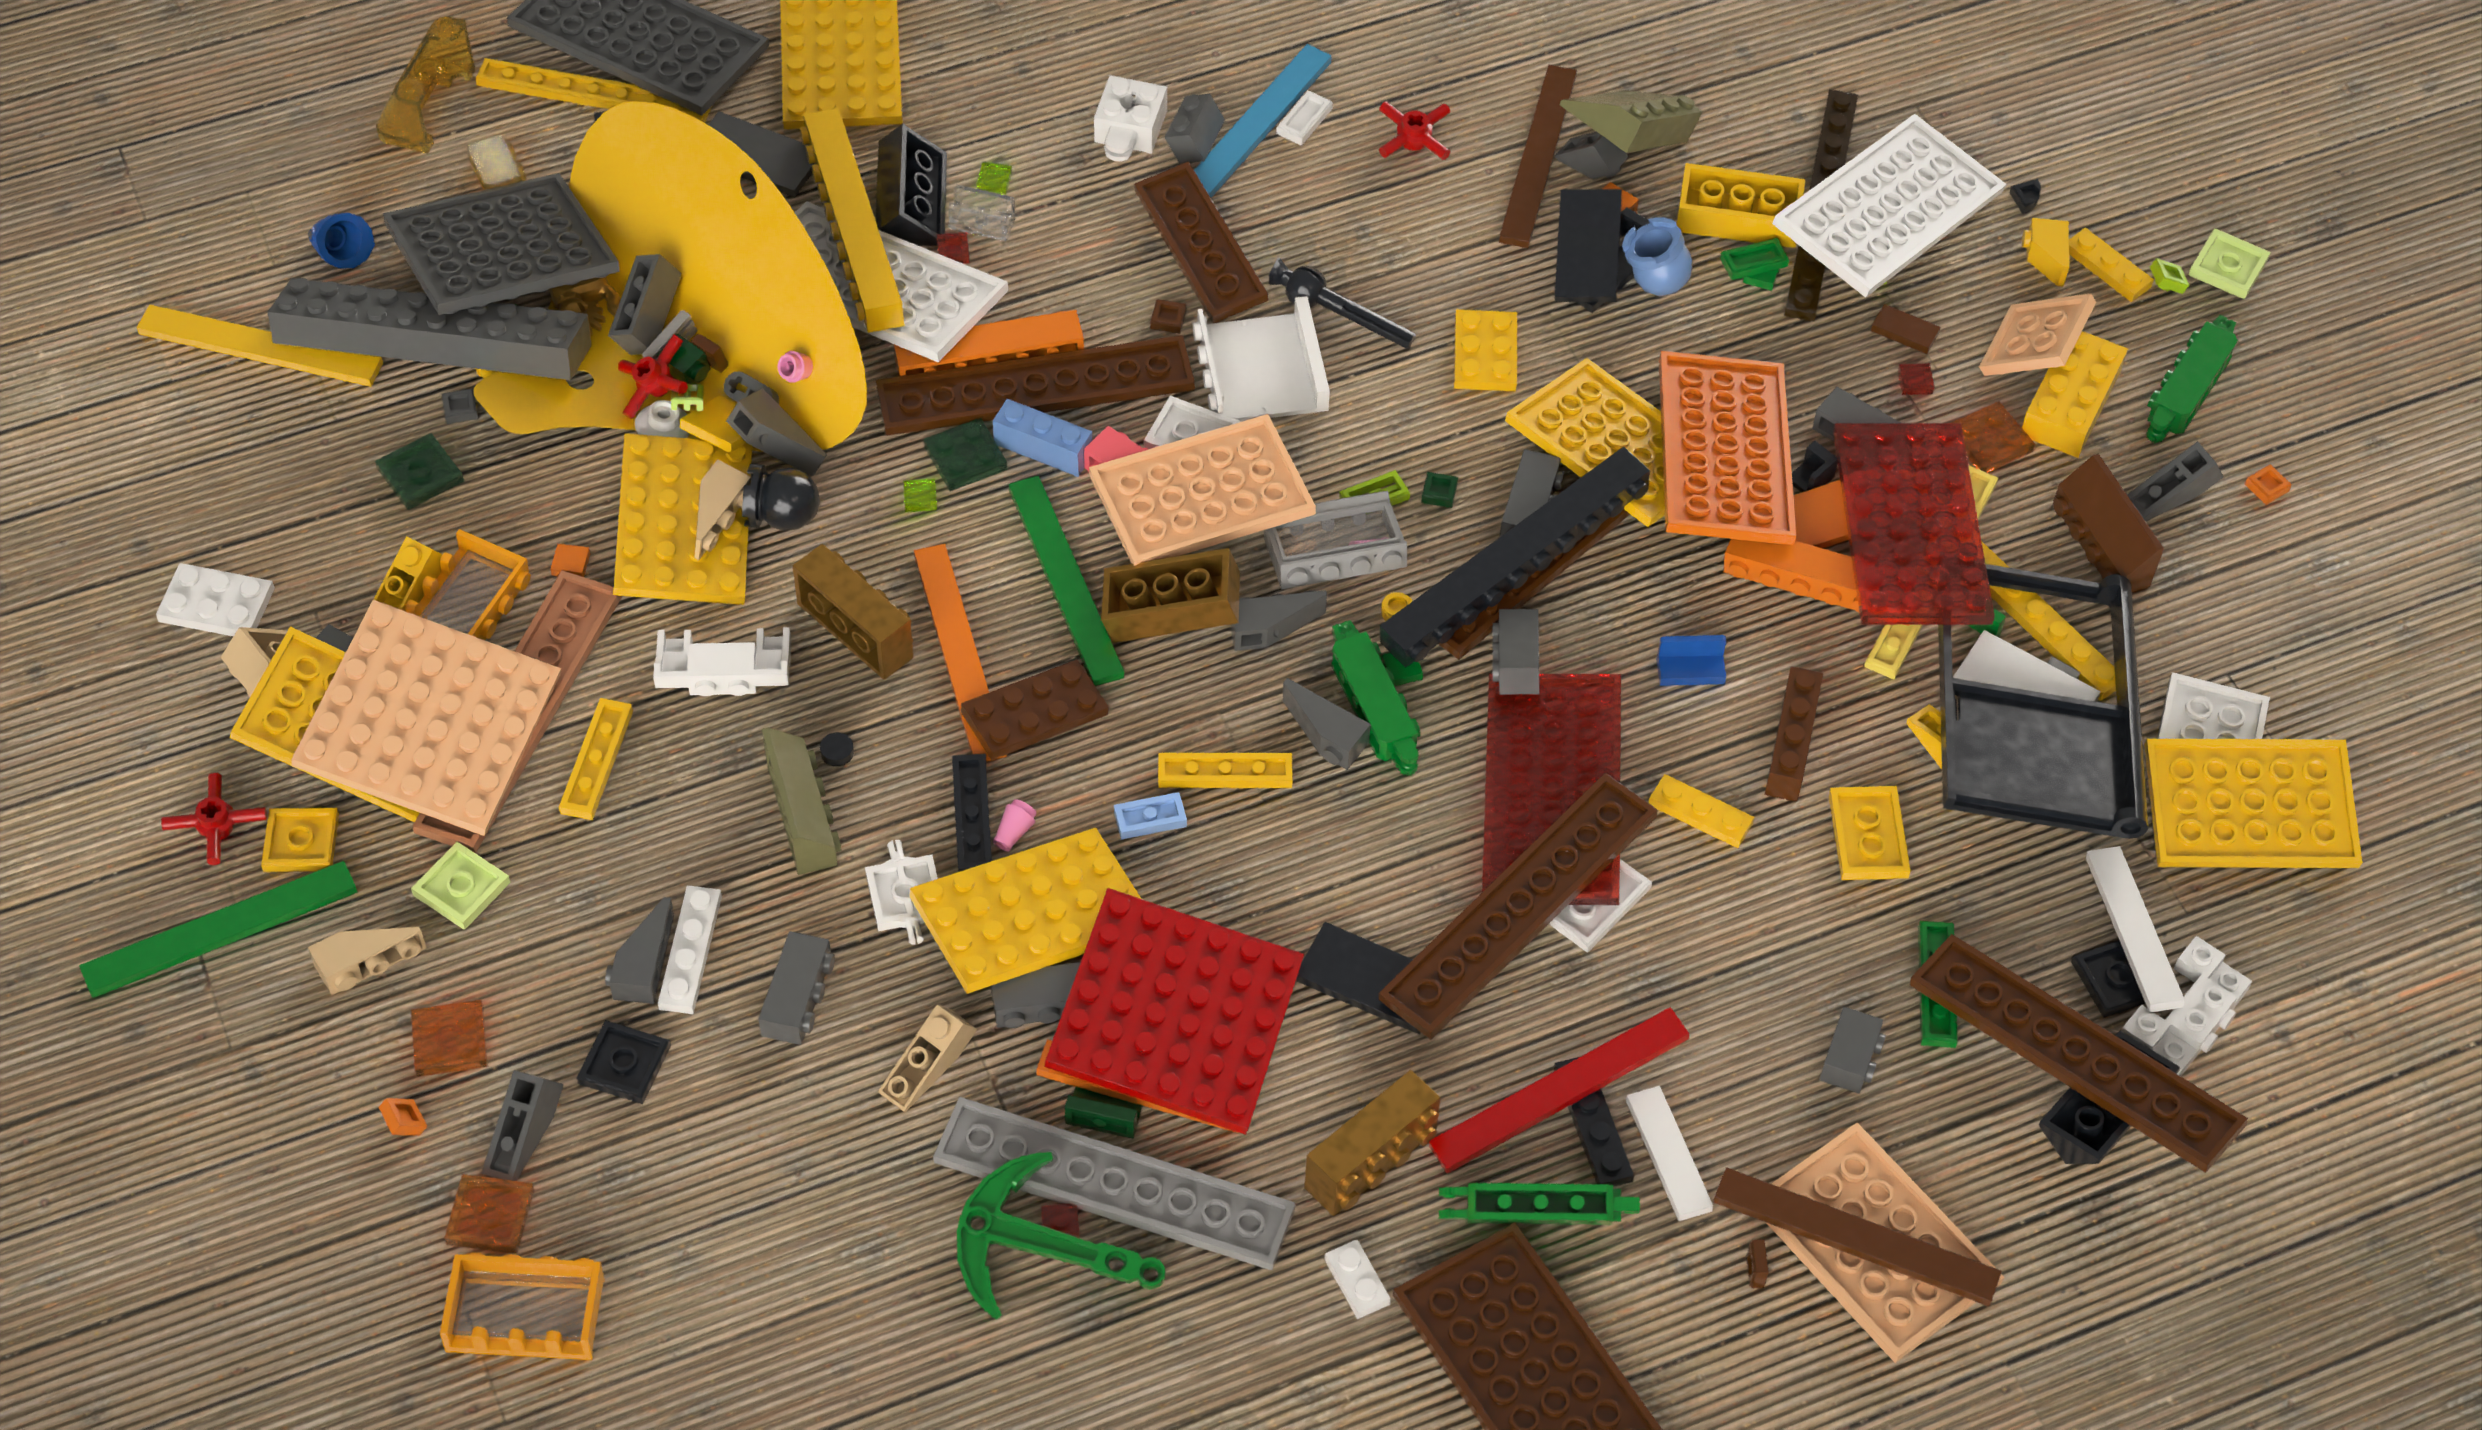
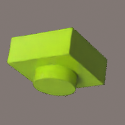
M2158 258L2151 264L2150 269L2155 278V283L2162 290H2171L2183 294L2189 287L2181 266Z

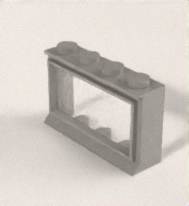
M1388 491L1314 503L1316 505L1315 515L1264 530V540L1281 590L1407 567V542L1403 538L1392 509Z

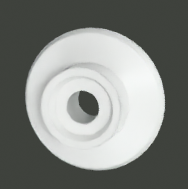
M656 401L642 409L635 419V429L641 435L687 438L690 434L680 428V419L687 415L686 412L677 407V410H671V401Z

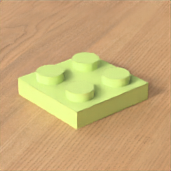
M2214 228L2191 266L2189 276L2245 300L2267 263L2271 252Z
M456 842L411 890L414 897L465 930L511 882L509 875L459 842Z

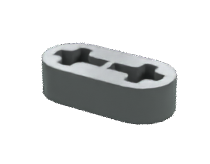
M743 372L731 373L724 382L725 394L737 402L763 388L779 404V396L773 389ZM738 383L748 388L745 393L736 389Z

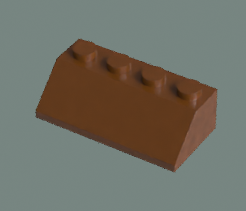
M2099 453L2095 454L2058 485L2053 500V507L2056 514L2062 517L2069 527L2073 539L2078 540L2085 551L2088 561L2095 565L2102 579L2112 574L2125 576L2130 580L2132 593L2151 586L2164 547Z

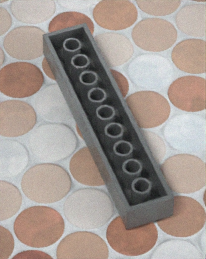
M291 278L267 312L272 340L275 344L572 380L592 346L588 314L575 313L570 310L558 311L543 307L517 306L512 303H489L483 307L475 306L459 310L454 314L438 315L428 296L422 292L410 293L394 289L369 288L364 285L337 284L332 281H312L305 278Z

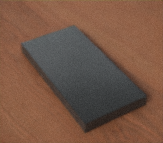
M720 111L717 112L709 123V126L719 131L751 157L781 193L796 197L812 175V165L814 163L809 164L807 159L806 146L808 144L803 145L800 141ZM746 171L742 173V178L756 183L751 173Z

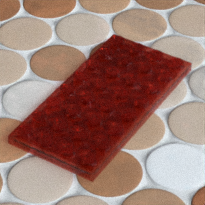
M1835 423L1833 433L1861 625H1992L1995 615L1961 423Z
M1489 673L1482 892L1603 774L1607 773L1620 783L1621 674H1539V694L1499 695V681H1493V673ZM1620 854L1569 905L1619 906Z

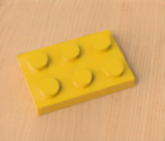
M1456 309L1454 389L1516 392L1517 312Z
M1897 786L1830 788L1829 802L1841 880L1909 878L1911 870Z

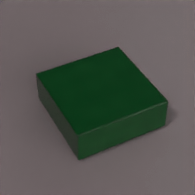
M1427 472L1421 503L1453 508L1458 477Z

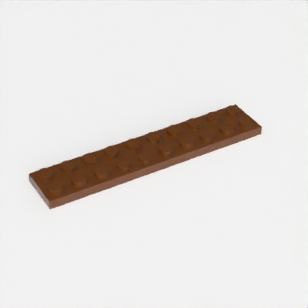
M1183 335L877 379L876 389L885 435L889 436L990 421L995 418L1006 399L1041 412H1051L1195 390V381Z
M1607 773L1603 774L1379 992V1001L1432 1040L1657 818L1658 809Z
M1953 934L1945 940L1911 977V987L2205 1173L2247 1125L2248 1118Z

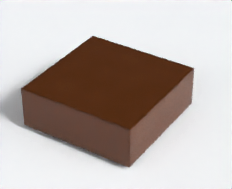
M1156 299L1150 321V329L1181 334L1187 304Z
M697 334L691 340L692 344L705 352L709 365L722 373L729 366L719 345L701 334Z
M1757 1239L1750 1242L1746 1255L1749 1286H1751V1289L1764 1288L1769 1273L1765 1239Z

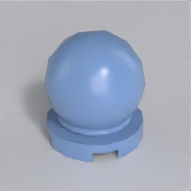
M1665 217L1648 219L1649 224L1642 226L1638 230L1634 226L1624 237L1622 248L1626 260L1632 266L1635 281L1645 292L1660 297L1675 294L1688 283L1691 277L1692 258L1690 252L1684 245L1685 241L1682 231L1677 227L1674 220Z

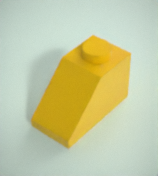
M2032 218L2029 230H2024L2022 236V248H2027V261L2055 285L2064 287L2070 267L2069 221Z

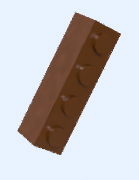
M1793 666L1790 668L1764 795L1798 801L1821 689L1822 672Z

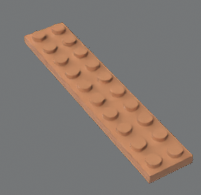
M561 570L516 647L515 652L561 668V673L485 836L621 600L622 596L613 595V586ZM419 813L412 825L415 834L450 846L459 842L474 853L477 852L485 838L483 835L423 813Z

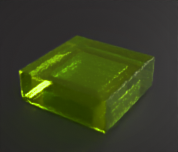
M982 162L976 183L977 191L1006 195L1012 176V166Z
M935 478L903 480L905 512L937 511Z

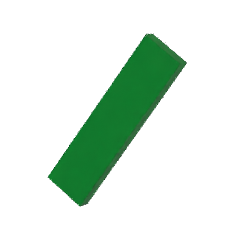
M1920 920L1918 925L1919 968L1951 934L1954 935V923ZM1920 992L1921 1046L1956 1048L1958 1035L1957 1015Z

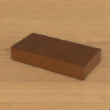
M1884 304L1872 324L1871 332L1928 354L1939 335L1941 327Z

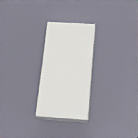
M1307 90L1279 123L1276 134L1302 146L1333 109V102Z

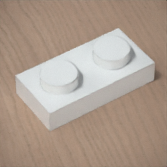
M1357 1239L1325 1253L1324 1260L1357 1319L1390 1305L1391 1298Z

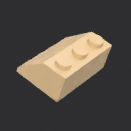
M239 627L220 658L228 666L229 672L240 681L249 697H251L288 630Z

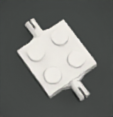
M892 840L887 844L891 859L880 865L865 867L877 928L879 932L906 927L909 943L916 945L914 933L916 934L917 943H922L924 938L920 925L925 922L910 898V888L936 880L938 877L932 854L916 858L904 857L902 842L895 840L897 850L895 851Z

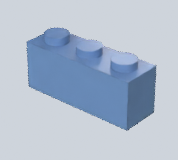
M1006 399L993 419L994 445L1074 476H1080L1084 469V448L1092 442V431L1010 399Z

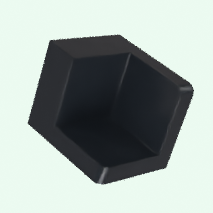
M1813 441L1806 448L1803 463L1792 472L1793 486L1800 492H1805L1828 484L1835 478L1839 458L1818 442Z

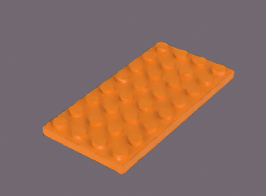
M1661 351L1659 357L1666 532L1794 545L1796 523L1784 363Z

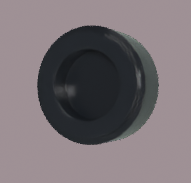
M840 732L826 735L820 743L822 760L826 764L836 767L850 762L854 755L851 738Z

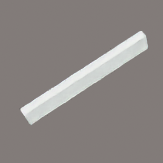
M2121 847L2087 851V863L2149 1013L2183 1008L2185 999Z

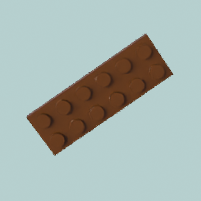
M1189 161L1134 184L1137 196L1212 323H1217L1268 301L1266 289Z

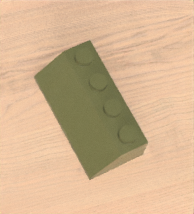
M769 727L763 728L762 735L767 768L797 874L801 875L838 866L836 852L842 851L837 831H830L829 824L834 823L830 805H823L821 797L826 796L822 778H815L813 770L818 769L814 750L807 751L804 738Z

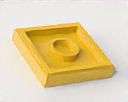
M717 395L703 404V411L695 409L680 419V428L729 453L747 443L726 422L737 403L721 395Z
M269 808L261 863L263 872H315L333 865L339 820L338 808Z

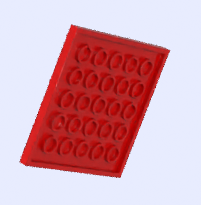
M1107 888L1048 1051L1044 1067L1246 1135L1304 954Z

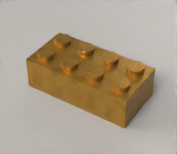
M820 544L792 565L797 604L883 680H886L914 658L911 633L912 621L908 613L902 608L897 609L890 603L882 590H875L868 584L860 571H853L845 564L844 559L838 552L830 551L824 544Z
M1229 548L1146 561L1135 566L1134 564L1104 568L1101 621L1113 643L1239 623L1240 570Z
M1410 1069L1307 1154L1304 1188L1333 1217L1342 1209L1345 1211L1349 1210L1357 1203L1360 1194L1369 1187L1371 1189L1377 1187L1391 1168L1402 1166L1410 1158L1415 1148L1420 1144L1422 1146L1427 1145L1428 1141L1436 1136L1441 1097Z

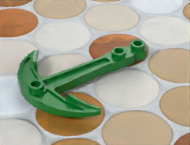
M1051 1152L1034 1153L1008 1161L987 1175L966 1201L957 1227V1261L967 1290L975 1302L995 1320H999L1002 1314L992 1292L989 1266H986L989 1246L991 1244L1090 1268L1095 1274L1130 1284L1138 1281L1146 1289H1156L1163 1284L1165 1280V1267L1159 1259L1153 1257L1142 1259L1137 1252L1106 1243L1095 1244L1001 1211L1011 1191L1017 1193L1035 1172L1053 1161ZM978 1218L985 1222L981 1229H974L971 1226L972 1221ZM1116 1259L1123 1263V1267L1117 1271L1109 1267L1110 1262ZM1148 1270H1154L1157 1272L1158 1277L1153 1281H1148L1145 1279L1144 1274Z

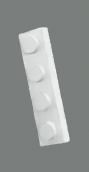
M687 885L658 1000L659 1010L694 1014L722 898L721 889Z

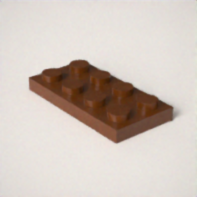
M1078 659L963 702L961 703L960 711L990 759L994 760L1107 716L1109 706Z

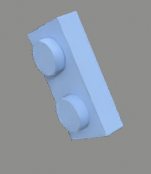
M1179 792L1114 805V815L1121 840L1187 827V818Z

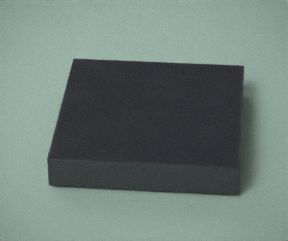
M2120 940L2073 956L2071 963L2103 1018L2140 1006L2141 1004H2146Z
M605 1020L577 1076V1082L579 1085L643 1104L671 1047L670 1040Z

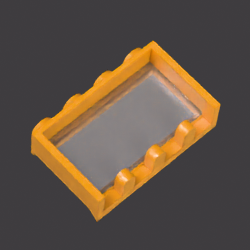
M459 529L456 533L459 549L454 555L447 552L442 554L440 558V575L437 579L431 576L425 577L422 584L424 597L419 603L410 599L405 606V611L482 640L490 639L496 630L500 618L503 614L507 615L510 612L515 597L529 585L531 574L529 573L528 561L525 557Z
M471 1252L467 1255L455 1254L440 1328V1336L445 1352L592 1360L593 1342L602 1288L605 1282L601 1262H595L588 1258L558 1260L551 1256H543L537 1259L522 1258L514 1254H507L503 1257L485 1256L477 1252Z

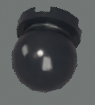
M749 465L747 473L753 474L751 486L744 485L742 517H749V520H745L744 527L759 528L762 521L765 520L773 528L783 531L796 530L808 525L817 515L820 505L819 491L817 485L805 472L794 468H782L768 474L765 465Z

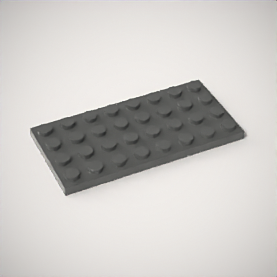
M525 0L507 17L508 27L699 115H703L769 48V38L685 0Z

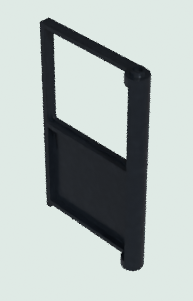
M1941 556L1937 565L1943 808L2120 838L2133 839L2144 835L2148 830L2132 585L2130 580L2125 576L2112 574L2097 583ZM1950 579L2108 605L2111 609L2117 705L1953 678ZM1955 695L1958 697V719H1959V720H1957V700L1955 699Z

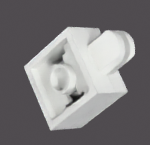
M1109 76L1094 116V142L1105 144V154L1109 159L1114 161L1128 160L1133 150L1152 154L1167 113V86Z

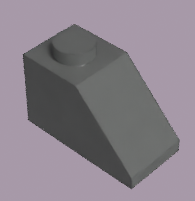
M1598 132L1570 138L1555 155L1559 162L1591 179L1615 176L1621 171V165L1629 157L1626 152Z

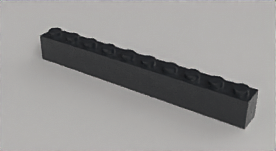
M1623 446L1380 625V643L1405 668L1413 662L1423 660L1432 648L1439 643L1447 642L1454 632L1463 625L1473 623L1479 613L1489 606H1496L1505 594L1513 588H1520L1527 581L1528 577L1536 571L1546 569L1552 562V559L1562 552L1567 553L1576 542L1586 534H1593L1602 522L1609 517L1617 516L1624 509V506L1633 499L1638 500L1643 497L1649 488L1650 470Z

